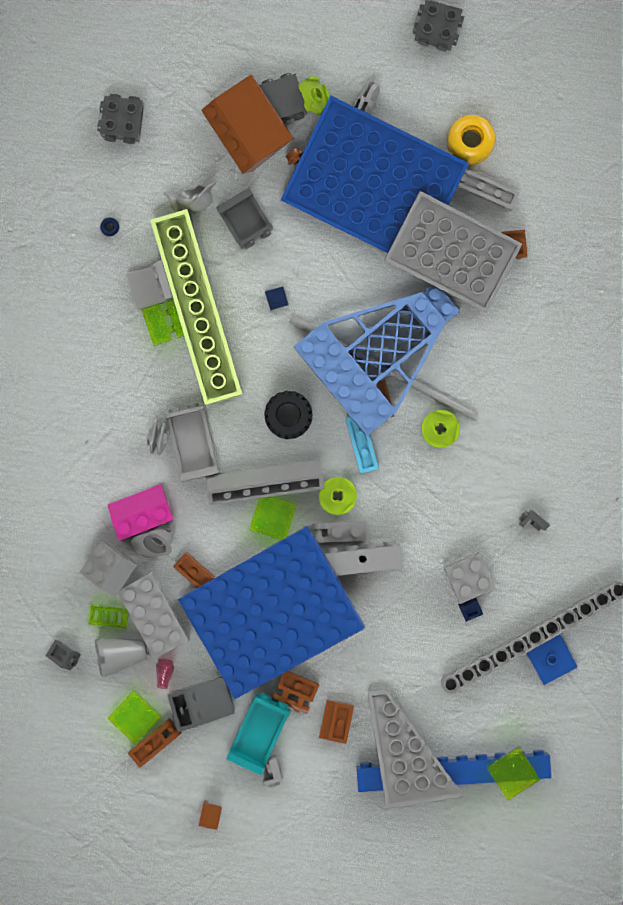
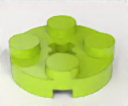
M310 76L299 83V90L305 101V109L308 112L312 111L317 115H321L330 94L325 84L321 86L318 82L320 79L317 76Z
M436 410L424 418L421 425V433L424 440L430 446L445 448L457 440L460 433V425L451 412ZM439 424H443V428H446V431L442 432L441 435L435 430V427L439 426Z
M334 477L323 483L324 489H321L319 492V500L323 509L334 515L346 514L352 510L357 499L356 488L352 482L341 477ZM334 491H341L343 493L341 501L338 499L336 501L333 500Z

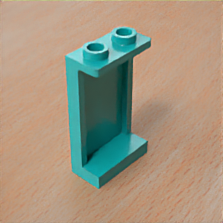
M256 693L226 760L262 775L270 754L290 715L291 709L288 708L289 706L281 701H278V703L272 701L271 697L267 694L261 693L259 695Z

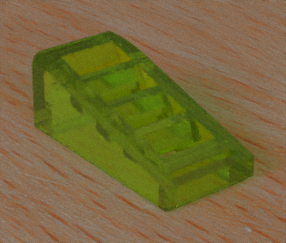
M89 604L87 623L90 625L127 629L129 612L125 608ZM95 610H98L97 620L94 619ZM103 611H106L105 621H102ZM111 612H114L113 622H110ZM119 612L122 613L121 623H117Z

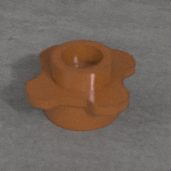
M298 147L291 150L286 155L288 165L292 163L294 165L298 164L304 151H300Z

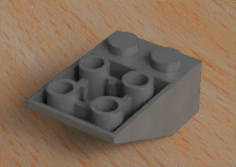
M223 677L171 691L167 694L178 732L235 714L228 687Z

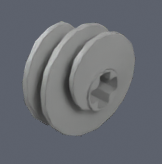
M156 419L149 430L147 445L150 444V453L152 454L158 446L157 455L160 456L167 444L170 430L165 433V421H163L158 431V420Z

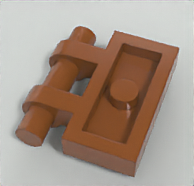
M286 671L282 674L277 688L284 691L282 695L274 692L272 700L284 702L293 708L294 711L298 713L301 711L307 714L310 707L303 703L305 700L313 702L320 684L293 672ZM291 693L298 696V702L287 698L288 694Z

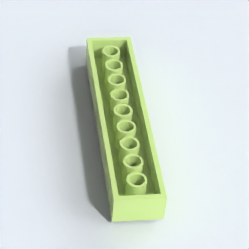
M188 210L150 220L205 405L208 406L242 396L240 383Z

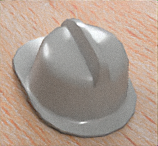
M160 527L151 528L145 534L134 536L131 540V547L137 554L147 558L169 555L172 552V531L164 530Z

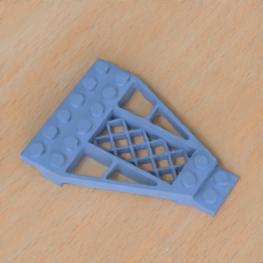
M431 285L423 292L323 322L293 346V348L362 432L368 436L397 412L445 323L458 314L460 310L443 290ZM396 306L392 312L372 328H367L358 318L365 314ZM406 307L409 311H401V310ZM397 314L396 323L387 322ZM400 314L411 315L410 325L399 324ZM413 316L421 326L412 325ZM354 318L363 329L364 334L350 346L343 347L328 329V326ZM382 326V335L372 334ZM385 326L396 327L395 337L384 336ZM398 327L409 328V337H398ZM412 328L423 329L422 340L411 338ZM425 331L429 334L427 338H425ZM370 337L381 339L380 349L369 348ZM368 338L367 347L358 346L361 342ZM384 339L395 340L394 350L383 349ZM397 340L408 341L407 351L396 350ZM411 342H419V344L410 351ZM425 344H428L426 352L411 379H409L401 370L400 365ZM356 349L366 350V361L355 360ZM351 350H353V356L349 354ZM369 351L380 352L379 362L368 361ZM382 353H393V363H383ZM396 354H405L395 363ZM357 363L365 364V372ZM368 364L379 365L378 375L367 374ZM381 366H391L380 375ZM393 370H396L406 381L407 386L398 403L393 407L377 388L376 384Z

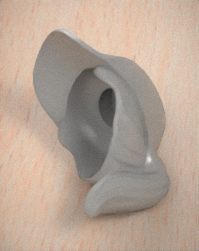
M209 178L203 185H198L192 190L183 191L178 196L171 192H164L163 194L168 198L176 212L186 209L193 212L205 211L213 202L210 190L217 181L214 178Z

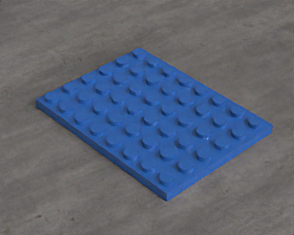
M330 95L283 193L281 201L388 253L419 191L449 205L469 163Z
M308 525L178 599L234 699L241 697L366 628Z

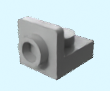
M273 756L269 758V763H267L269 775L273 774V777L263 779L264 786L274 787L283 780L278 757Z

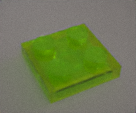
M275 497L259 498L249 530L283 540L288 536L297 504Z
M133 690L107 719L135 745L162 715Z
M519 746L486 766L507 801L540 781V778Z

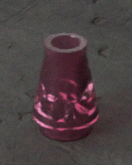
M158 660L156 664L158 688H168L175 668L172 660Z

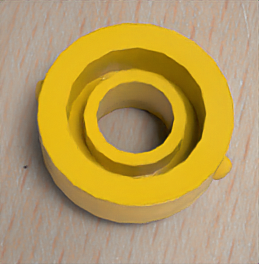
M466 115L456 120L447 135L449 153L468 162V165H476L486 160L491 154L496 140L494 129L489 123L490 121L477 115ZM467 132H475L480 138V144L474 148L467 147L463 143V135Z

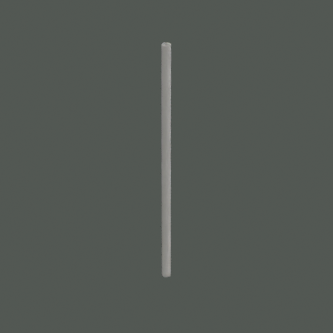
M292 316L289 321L309 333L316 329V327L295 316ZM338 340V341L343 345V347H348V346H350V345H348V344H346V343H344V342ZM356 349L355 357L366 361V354ZM351 350V351L349 352V354L352 355V356H353V350ZM370 356L368 357V361L379 362ZM369 364L377 369L379 368V365ZM381 366V371L385 372L390 367ZM393 370L389 374L390 376L407 384L406 381L401 377V375L396 370ZM416 380L413 381L411 387L473 420L478 416V413Z

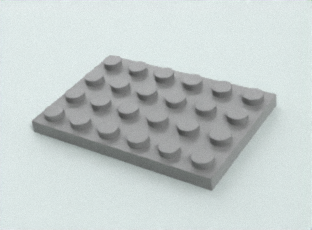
M419 191L384 260L487 313L522 243Z

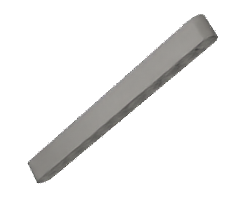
M613 581L445 675L441 680L442 688L449 694L456 693L623 599V582ZM616 585H621L622 587L620 595H615L614 593ZM600 594H604L606 600L603 604L599 605L597 597ZM582 604L589 606V610L585 614L580 612ZM566 613H571L572 615L570 623H565L563 620ZM553 622L556 626L555 631L548 633L546 627L549 623ZM532 632L539 634V639L536 642L530 641V634ZM517 641L522 643L520 651L513 650V644ZM499 651H504L506 654L505 659L502 661L496 659V654ZM483 660L489 662V667L486 670L479 668V664ZM465 670L472 671L470 679H463L462 673ZM449 679H453L456 682L455 687L452 689H448L445 686L446 681Z

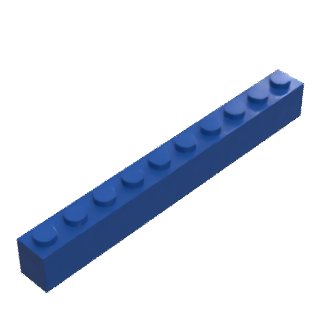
M533 750V753L525 754V751H515L514 755H506L505 752L494 753L495 756L488 757L487 754H476L474 758H468L467 755H458L456 759H448L446 756L437 757V760L455 785L551 778L550 755L544 750ZM362 762L360 766H356L358 792L383 791L379 764L372 765L371 762Z

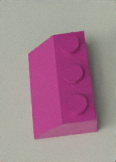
M161 484L108 504L111 521L119 541L175 520Z

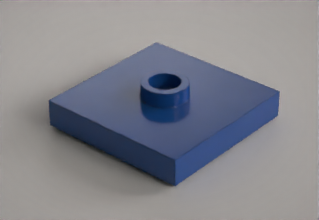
M560 634L527 652L543 685L577 668Z

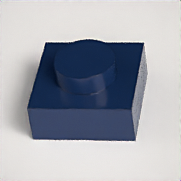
M283 286L265 291L270 311L289 305Z
M476 597L458 604L466 622L483 615Z

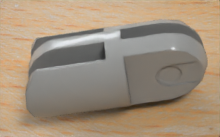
M371 81L367 82L358 96L354 107L371 115L379 95V85Z

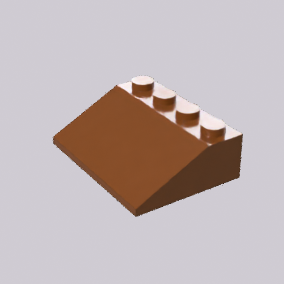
M249 75L201 109L242 174L256 170L294 139L253 75Z

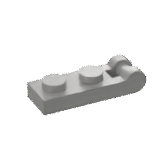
M365 521L312 524L314 537L318 543L366 541ZM322 529H327L328 536L322 537Z

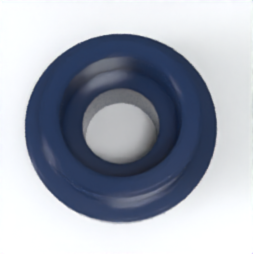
M105 218L100 224L101 232L105 236L112 237L119 232V223L114 218ZM109 224L113 225V229L111 231L107 230V226Z

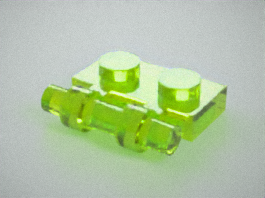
M173 300L165 302L167 306L165 310L161 309L160 304L141 309L153 346L172 341L170 336L172 332L176 333L177 338L184 337ZM170 315L173 325L167 327L164 317Z

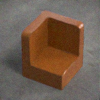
M204 800L198 826L217 830L222 807L209 804L207 800Z

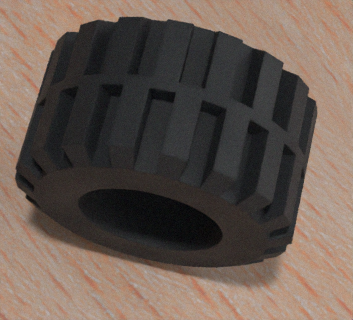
M288 390L279 392L272 396L266 404L264 410L265 422L269 430L277 437L295 439L302 436L309 429L312 422V408L309 401L302 394ZM284 404H293L300 412L299 421L293 426H284L277 419V412Z

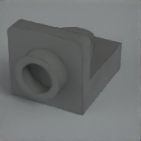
M533 510L525 511L519 518L521 521L519 525L521 527H524L529 520H532L530 524L538 531L540 529L546 531L550 526Z
M55 640L46 657L59 667L72 670L78 663L81 654L71 650L61 641Z

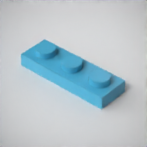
M351 417L345 418L360 474L379 469L370 434L366 436Z

